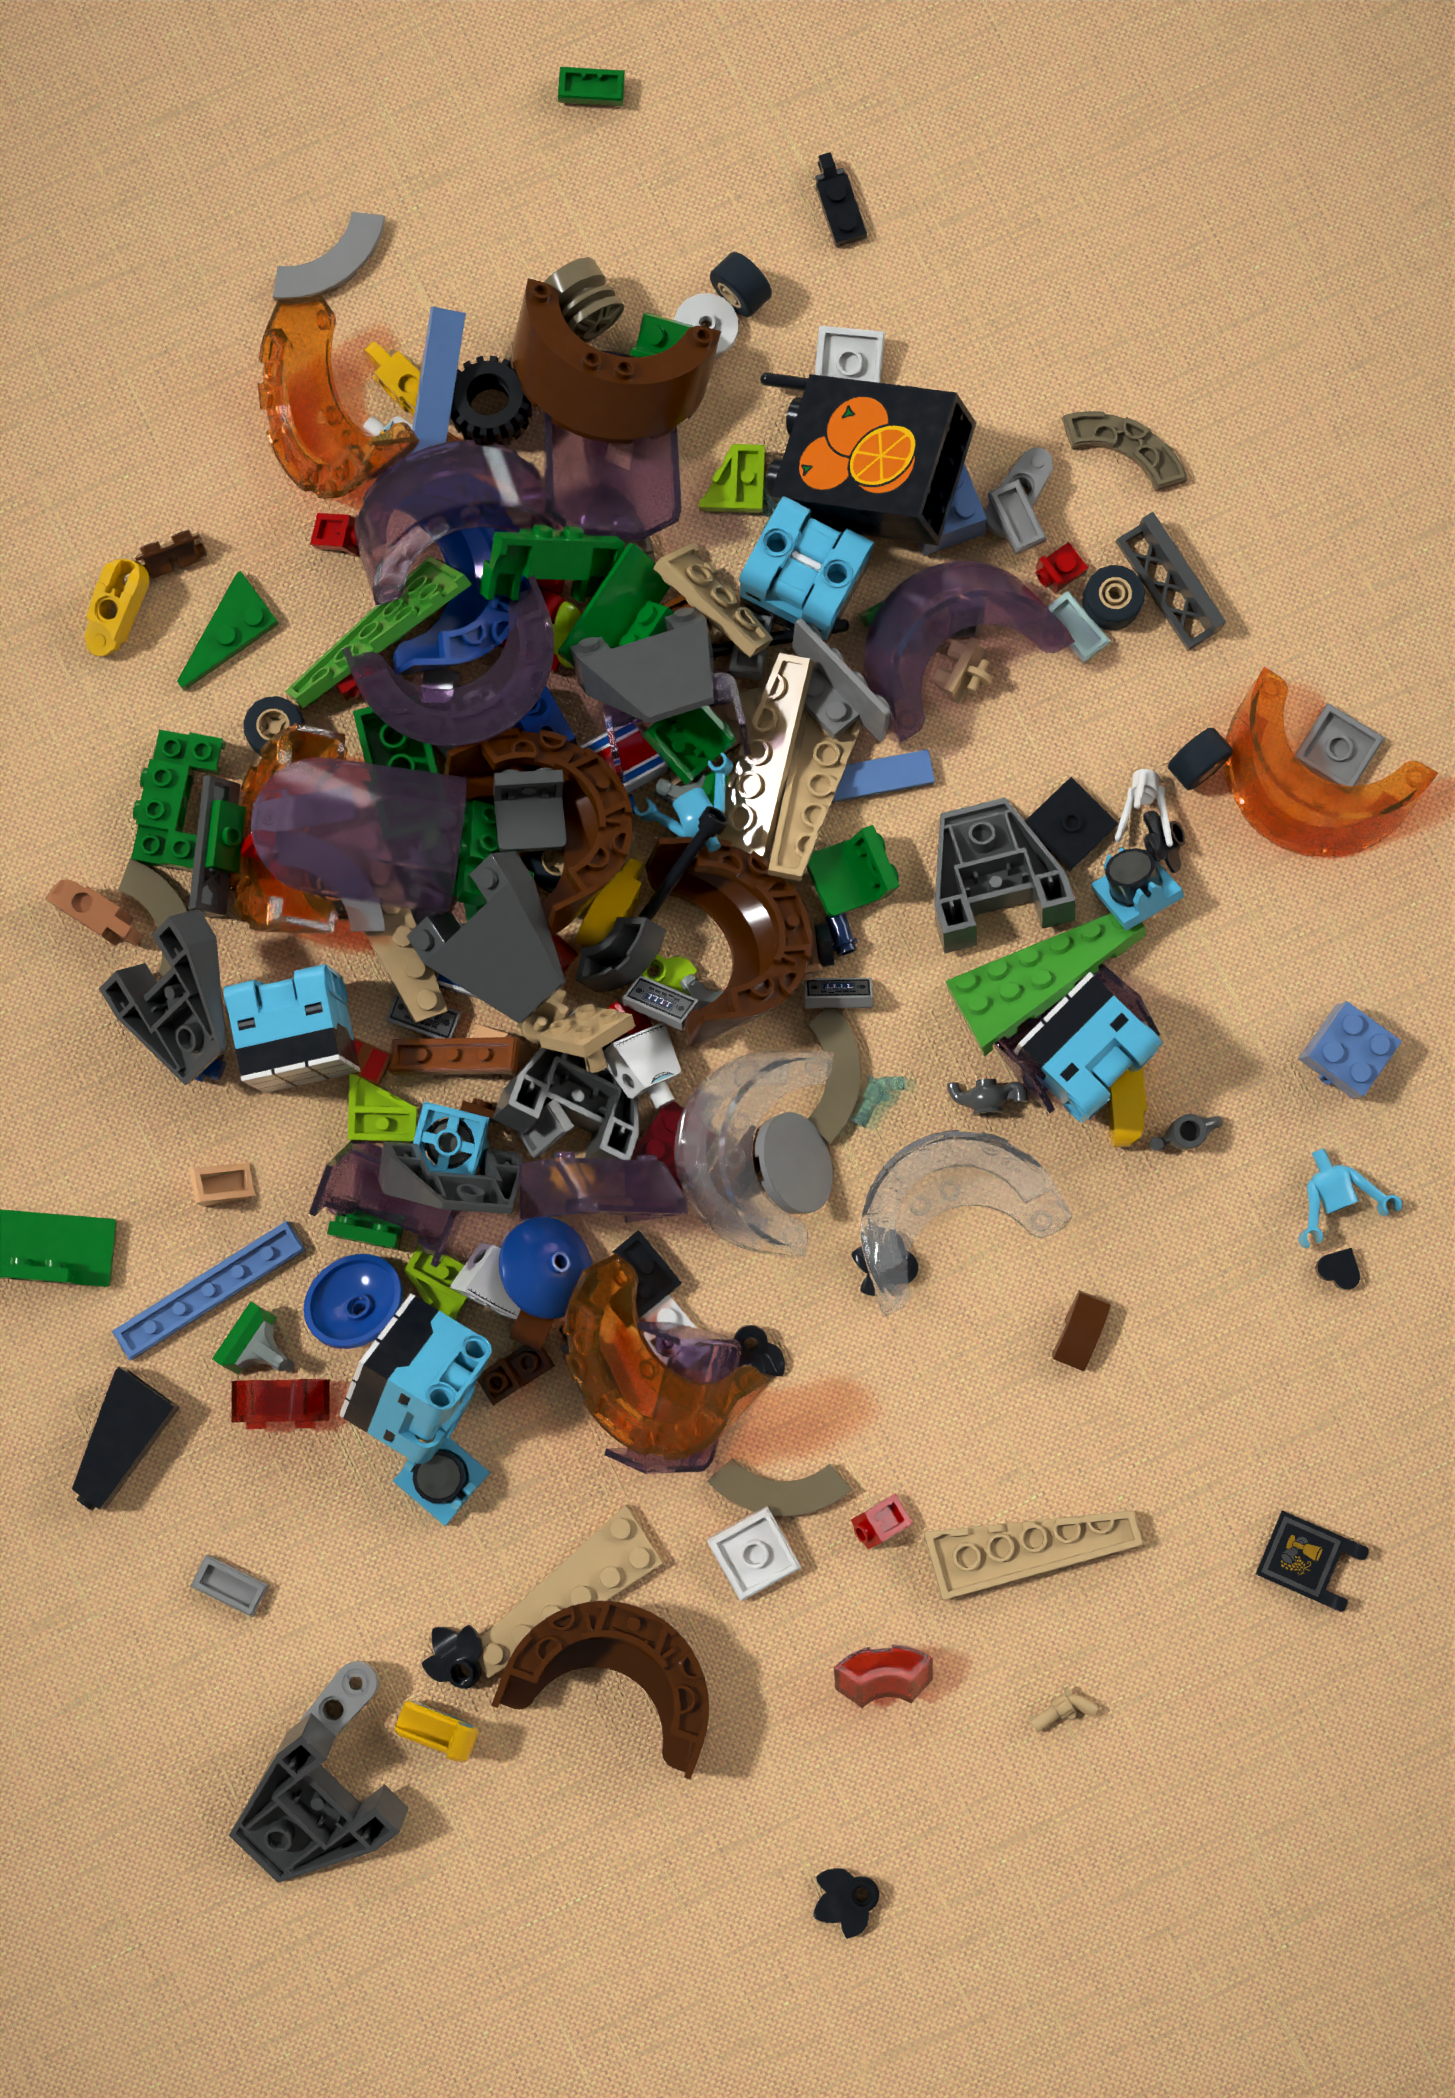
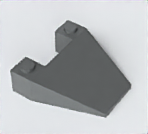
M696 607L680 608L674 614L665 617L666 632L612 649L602 637L582 639L579 644L570 646L578 684L588 696L649 724L713 704L714 654L706 618Z
M1005 797L940 814L934 906L935 924L944 954L977 946L975 915L1033 901L1042 929L1075 921V898L1066 872Z
M516 851L491 853L469 874L487 903L462 927L452 913L426 916L407 935V938L425 965L517 1023H523L557 992L566 981L533 877Z
M200 909L169 916L152 934L171 966V969L158 982L147 964L143 963L115 971L99 988L115 1017L184 1085L190 1084L226 1050L217 937Z
M613 1041L610 1042L609 1044H607L606 1046H604V1047L602 1048L603 1051H604L610 1044H612ZM540 1047L502 1090L492 1119L524 1133L539 1119L542 1108L547 1103L556 1099L573 1125L592 1133L583 1163L612 1177L630 1163L639 1135L638 1097L634 1099L629 1098L607 1067L599 1072H587L584 1057Z
M384 1141L377 1179L383 1194L394 1198H402L446 1210L511 1214L518 1203L525 1166L518 1152L485 1149L480 1175L430 1172L418 1144Z
M312 1713L287 1731L229 1834L277 1882L376 1851L400 1832L409 1809L385 1784L361 1803L321 1765L327 1759L336 1736Z

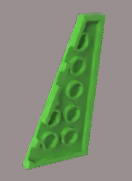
M429 555L285 692L303 708L313 704L323 693L387 646L398 642L405 633L467 589L472 583L464 574Z
M1110 913L946 980L947 989L983 1055L986 1056L994 1050L993 1044L1004 1036L1008 1039L1017 1033V1026L1028 1018H1037L1065 997L1075 987L1074 984L1089 972L1094 975L1099 971L1098 966L1108 958H1117L1145 937V925L1143 922H1140L1126 931Z

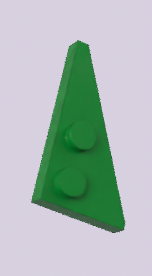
M241 571L237 572L177 680L183 691L279 625L276 618Z

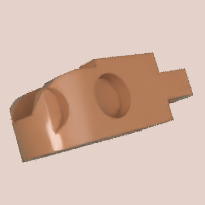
M69 879L60 880L52 887L45 898L49 903L113 945H116L121 938L137 947L144 936L130 926L134 919L131 915L89 886L84 888L75 881Z

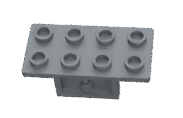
M802 618L798 619L794 626L792 650L799 657L810 658L815 661L804 709L833 740L859 720L879 742H882L886 739L891 716L890 706L881 695H875L868 688L864 677L857 671L853 672L845 664L842 654L836 648L832 647L830 649L822 640L821 633L814 625H807Z

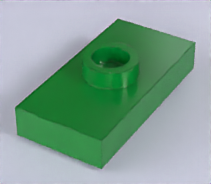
M560 67L558 102L623 106L625 70Z
M213 800L205 867L230 874L239 873L246 807L224 800Z

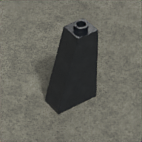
M118 1366L113 1374L72 1486V1490L79 1494L76 1500L92 1511L95 1508L99 1510L107 1509L180 1408L125 1367Z

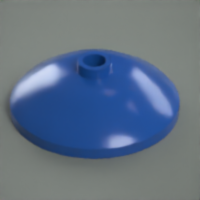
M551 1217L531 1218L515 1226L508 1233L502 1244L499 1254L501 1281L510 1299L521 1310L537 1318L557 1319L574 1312L586 1300L593 1281L592 1260L585 1242L568 1224ZM555 1258L558 1259L560 1268L556 1266Z
M354 1254L334 1261L316 1276L306 1293L304 1318L307 1327L320 1342L333 1348H357L374 1341L402 1305L403 1286L401 1279L390 1263L375 1255Z

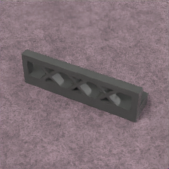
M1154 512L1143 517L1139 526L1116 539V544L1187 651L1221 631L1226 620ZM1142 534L1149 545L1147 555L1133 553L1127 542ZM1152 551L1154 552L1156 557H1151ZM1139 561L1145 562L1144 568ZM1149 563L1164 567L1167 572L1165 583L1151 580L1147 574ZM1170 578L1175 585L1169 584ZM1157 588L1163 589L1162 595ZM1167 590L1181 593L1185 599L1183 610L1169 607L1165 601ZM1188 605L1193 612L1187 611ZM1175 615L1181 616L1180 622L1178 621ZM1185 618L1199 620L1205 631L1190 639L1183 628Z
M212 775L203 776L189 909H200L204 917L226 916L231 875L230 873L205 867L213 800H224L239 804L241 786L239 783Z

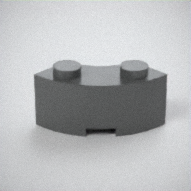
M617 917L613 929L604 940L594 946L582 948L576 981L595 992L612 991L629 984L638 978L653 962L660 951L666 930L648 918Z

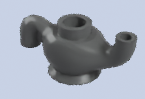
M996 1079L976 1080V1087L967 1092L960 1090L958 1082L947 1083L950 1097L956 1103L973 1109L972 1116L1004 1114L1005 1111L1002 1108L1009 1099H1014V1103L1028 1102L1027 1090L1024 1084L1020 1082H1011L1000 1086L996 1085Z
M1194 1114L1183 1115L1171 1123L1165 1136L1153 1138L1149 1146L1153 1151H1160L1167 1146L1180 1150L1193 1149L1201 1145L1213 1129L1223 1125V1118L1220 1116L1207 1118Z

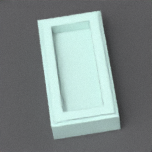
M1069 591L1061 595L1041 613L1083 664L1110 643V639Z

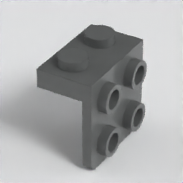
M539 768L535 771L519 772L518 770L511 769L501 773H494L493 797L498 849L501 852L545 851L565 848L567 839L562 800L563 770Z

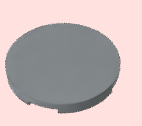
M786 1112L766 1120L758 1132L755 1143V1157H759L764 1177L761 1184L764 1190L780 1209L789 1214H808L819 1210L828 1200L833 1184L832 1161L822 1135L807 1118L797 1113Z

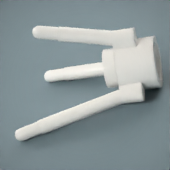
M1140 769L1133 774L1132 787L1128 789L1127 801L1117 828L1115 841H1121L1132 807L1134 806L1135 809H1138L1141 804H1151L1154 799H1157L1166 845L1168 847L1173 845L1164 798L1165 787L1159 785V775L1155 771Z

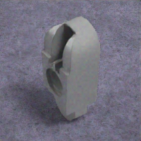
M1040 447L1025 451L1018 462L1012 467L1000 487L1019 479L1022 487L1028 490L1029 494L1026 496L1032 508H1034L1054 468L1050 453ZM989 502L985 511L987 517L986 528L994 536L1007 539L998 517Z
M356 1660L346 1664L338 1671L301 1720L312 1713L336 1736L375 1696L380 1683L377 1672L370 1664L364 1661ZM358 1676L362 1679L363 1685L360 1689H355L351 1686L352 1677ZM329 1700H338L343 1705L344 1710L340 1718H333L327 1713L326 1706Z

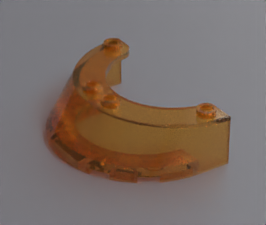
M323 296L282 299L277 301L265 329L258 361L264 363L263 382L258 383L260 409L267 411L271 428L266 433L280 465L299 488L305 492L312 491L317 494L318 498H339L382 475L393 464H401L415 450L419 439L411 427L404 422L393 424L389 430L378 436L362 431L352 422L340 402L332 372L331 350L336 325L334 312Z
M1263 667L1233 715L1225 739L1233 749L1232 756L1227 760L1224 767L1226 782L1230 794L1233 795L1242 811V816L1260 835L1271 843L1290 852L1308 857L1334 856L1336 858L1359 853L1383 841L1406 819L1438 772L1421 762L1408 761L1386 778L1367 785H1339L1316 776L1297 759L1286 738L1283 715L1288 686L1279 675Z
M295 723L275 734L260 750L263 757L257 767L250 766L240 788L245 793L241 806L246 807L242 842L255 828L258 829L253 803L323 790L329 779L346 761L345 734ZM310 828L295 830L291 832L310 835ZM241 855L239 873L230 875L229 890L235 891L236 895L233 908L240 921L247 922L250 925L249 929L259 932L329 934L334 932L338 921V913L335 910L334 903L331 900L321 898L315 892L311 885L308 871L293 867L280 880L273 879L272 862H259L254 858Z
M616 1253L582 1271L567 1305L563 1334L568 1335L569 1353L565 1355L572 1382L578 1381L587 1399L583 1403L592 1417L610 1436L622 1445L645 1456L648 1454L662 1456L664 1460L687 1458L707 1449L716 1442L758 1399L771 1380L751 1365L740 1366L731 1375L720 1381L705 1383L689 1380L668 1368L649 1346L639 1323L636 1307L638 1285L636 1271Z

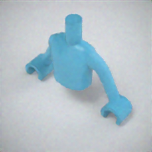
M722 752L720 754L724 761L720 767H716L711 760L708 761V766L715 773L714 806L709 801L704 789L695 788L678 797L672 804L680 819V823L658 811V807L649 798H646V801L649 803V808L646 812L642 813L636 805L633 807L634 812L643 821L650 822L655 820L679 837H694L699 830L698 818L707 806H712L723 813L725 812L726 775L732 770V761ZM716 836L714 838L710 837L705 844L709 852H714L721 846Z
M1325 1148L1312 1153L1319 1172L1313 1175L1307 1183L1309 1199L1308 1228L1299 1234L1298 1241L1301 1247L1309 1248L1310 1244L1307 1240V1234L1311 1233L1317 1244L1322 1242L1323 1233L1318 1229L1320 1201L1326 1215L1358 1202L1359 1199L1354 1191L1352 1182L1378 1202L1377 1210L1382 1216L1389 1215L1386 1206L1387 1201L1392 1203L1396 1212L1401 1210L1402 1201L1396 1195L1386 1196L1355 1169L1344 1165L1332 1166Z

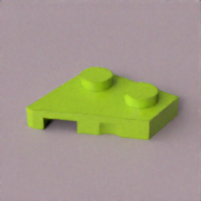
M732 444L724 457L725 461L712 478V484L704 498L702 497L699 501V511L763 513L765 445Z
M349 1074L348 1140L414 1141L418 1126V1107L358 1075Z
M420 1241L404 1272L426 1303L456 1321L468 1297L451 1289L450 1286L464 1267V1264Z

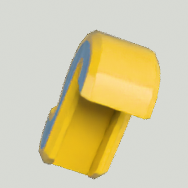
M413 1700L404 1702L394 1728L397 1735L446 1753L447 1759L461 1763L469 1760L479 1734L477 1727L473 1724Z

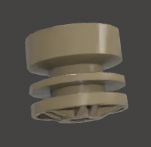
M590 257L580 258L566 264L544 281V283L552 285L557 290L561 313L566 323L584 342L591 341L609 329L624 311V304L620 298L615 296V291L612 287L604 286L606 282L605 275L595 260Z

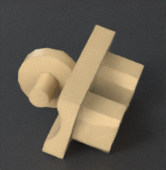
M970 637L968 642L953 639L947 655L950 660L957 662L954 670L940 667L933 677L936 687L946 692L950 700L959 705L968 690L975 693L980 684L990 686L993 681V677L987 673L991 663L984 659L987 652L980 646L981 641L974 637Z
M559 989L523 1023H517L516 1027L522 1029V1033L527 1040L536 1044L540 1043L538 1035L549 1029L553 1022L563 1019L569 1008L562 1004L566 996L564 990Z

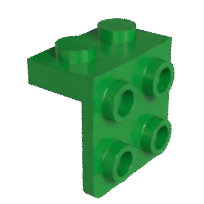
M709 705L654 722L641 734L685 785L691 782L708 766L709 760L713 761L721 752L723 753L736 742V737L732 733L730 726L720 720L709 708Z
M874 825L861 829L849 840L811 854L806 868L825 912L830 917H835L887 898L900 887L898 872L895 866L890 864L885 853V842L882 836L876 832Z

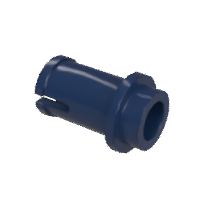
M846 913L835 917H825L834 942L833 951H837L838 956H844L857 950L856 944L858 939L853 938Z

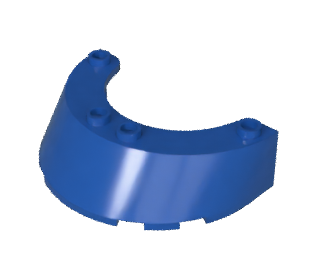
M395 463L377 477L378 496L383 507L389 511L404 515L422 526L438 544L446 565L464 574L472 583L471 586L445 604L440 617L430 629L413 639L403 641L396 647L393 657L395 676L410 675L454 666L482 657L500 645L511 634L517 625L516 622L520 617L523 607L527 603L530 579H527L524 575L521 578L518 600H511L506 595H494V600H487L479 593L484 560H490L494 532L520 533V527L518 523L514 524L504 508V502L487 486L482 487L466 477V473L450 467L432 464Z

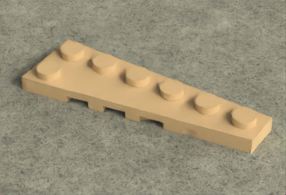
M779 653L762 694L761 703L757 707L751 721L753 726L746 743H743L739 751L741 756L734 773H730L726 784L728 788L725 793L724 814L729 819V823L720 835H716V837L733 842V847L749 854L754 851L764 858L769 856L815 662L810 658Z
M803 708L788 771L768 875L797 881L802 880L863 724L859 720L833 740Z
M378 821L322 839L342 850L353 859L363 870L375 889L383 912L385 931L363 932V934L370 942L380 964L390 977L392 985L414 1023L416 1024L447 1013L448 1009L433 969L422 962L407 938V935L416 927V923Z
M627 1505L610 1518L481 1638L482 1653L478 1662L487 1678L505 1668L509 1658L522 1639L537 1624L550 1615L572 1605L592 1601H606L664 1563Z
M1134 1511L928 1531L924 1533L942 1600L1143 1545Z

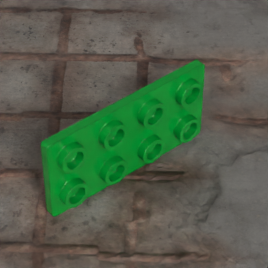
M632 543L627 545L558 649V654L573 668L574 664L570 646L579 644L582 639L602 637L612 649L663 633L667 629L665 617L674 614V612L659 603L671 586L665 583L662 576L653 569L656 563L637 545Z
M0 1209V1278L109 1287L117 1221L111 1218Z

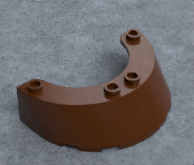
M528 278L512 347L513 369L517 372L521 382V390L535 408L539 406L552 417L551 422L566 431L590 440L614 444H630L633 442V439L651 437L654 440L675 431L676 426L686 418L690 419L704 398L722 331L704 326H694L689 328L675 345L661 353L646 357L611 355L590 346L570 329L561 313L558 300L559 294L552 285Z
M519 728L488 733L453 748L447 753L443 780L452 794L462 801L494 799V773H501L511 769L518 770L519 772L535 771L539 768L563 770L562 800L567 839L566 846L562 849L564 859L563 872L556 888L541 902L551 936L567 927L621 869L627 857L633 835L632 807L629 796L618 775L602 757L588 747L583 749L567 741V736L546 730H540V733L519 732Z
M693 837L658 839L645 864L648 881L655 891ZM718 839L721 846L714 852H709L706 845H704L669 895L690 902L707 913L724 933L732 956V972L724 992L710 1004L691 1012L686 1019L685 1030L689 1046L718 1039L781 1005L796 990L803 979L812 952L810 920L794 886L791 883L787 885L781 877L768 875L770 862L754 851L749 854L733 847V842Z
M592 1601L572 1605L550 1615L537 1624L522 1639L508 1660L491 1706L498 1708L502 1704L519 1710L527 1708L550 1682L572 1670L599 1667L617 1671L634 1680L652 1699L662 1725L663 1759L672 1768L685 1772L684 1778L691 1780L707 1733L709 1698L705 1676L700 1663L689 1644L675 1628L654 1613L638 1606L616 1601Z

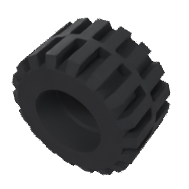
M490 355V361H484L483 356L476 357L477 363L471 364L468 360L463 364V372L457 369L450 413L454 426L458 433L462 432L463 438L468 442L474 439L475 445L478 447H483L484 443H488L489 448H497L496 443L502 442L503 446L509 445V438L513 436L517 440L522 436L520 429L526 430L529 425L528 417H532V405L521 390V382L517 372L512 368L511 361L504 358L502 363H500L497 356ZM485 390H499L509 397L505 408L493 415H483L471 408L473 399Z

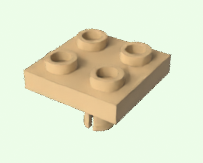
M585 1004L577 1007L574 1010L575 1013L567 1018L553 1022L549 1029L538 1035L541 1048L584 1057L587 1072L594 1073L602 1071L608 1066L602 1048L633 1029L635 1023L632 1014L619 1012L616 1009L595 1007L593 1004Z

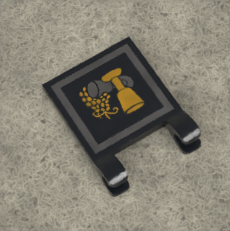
M1281 1510L1255 1574L1336 1611L1343 1612L1346 1609L1348 1600L1326 1590L1341 1552L1358 1560H1365L1369 1549L1366 1546Z

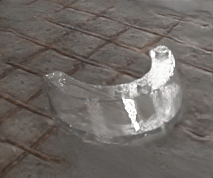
M774 1050L749 1053L715 1069L689 1097L681 1113L675 1135L674 1155L677 1177L681 1182L683 1191L688 1199L687 1202L702 1223H705L711 1230L721 1236L720 1238L730 1244L761 1254L787 1258L806 1257L808 1230L804 1223L780 1210L764 1193L754 1170L753 1141L762 1117L779 1098L799 1088L818 1086L829 1078L832 1070L833 1052Z
M951 1130L931 1134L914 1141L896 1153L883 1166L869 1189L861 1218L863 1254L883 1317L906 1306L910 1299L907 1263L913 1241L929 1221L945 1211L963 1206H982L995 1209L1013 1218L1030 1235L1037 1238L1048 1237L1067 1226L1073 1216L1048 1172L1032 1155L1026 1154L1008 1143L1009 1140L993 1134Z

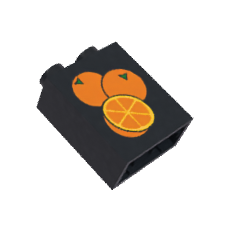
M810 374L803 397L794 398L789 405L786 416V428L790 437L783 458H775L769 467L767 474L768 494L777 505L782 497L785 496L811 509V518L837 531L844 532L848 528L862 535L939 546L976 427V421L957 392Z

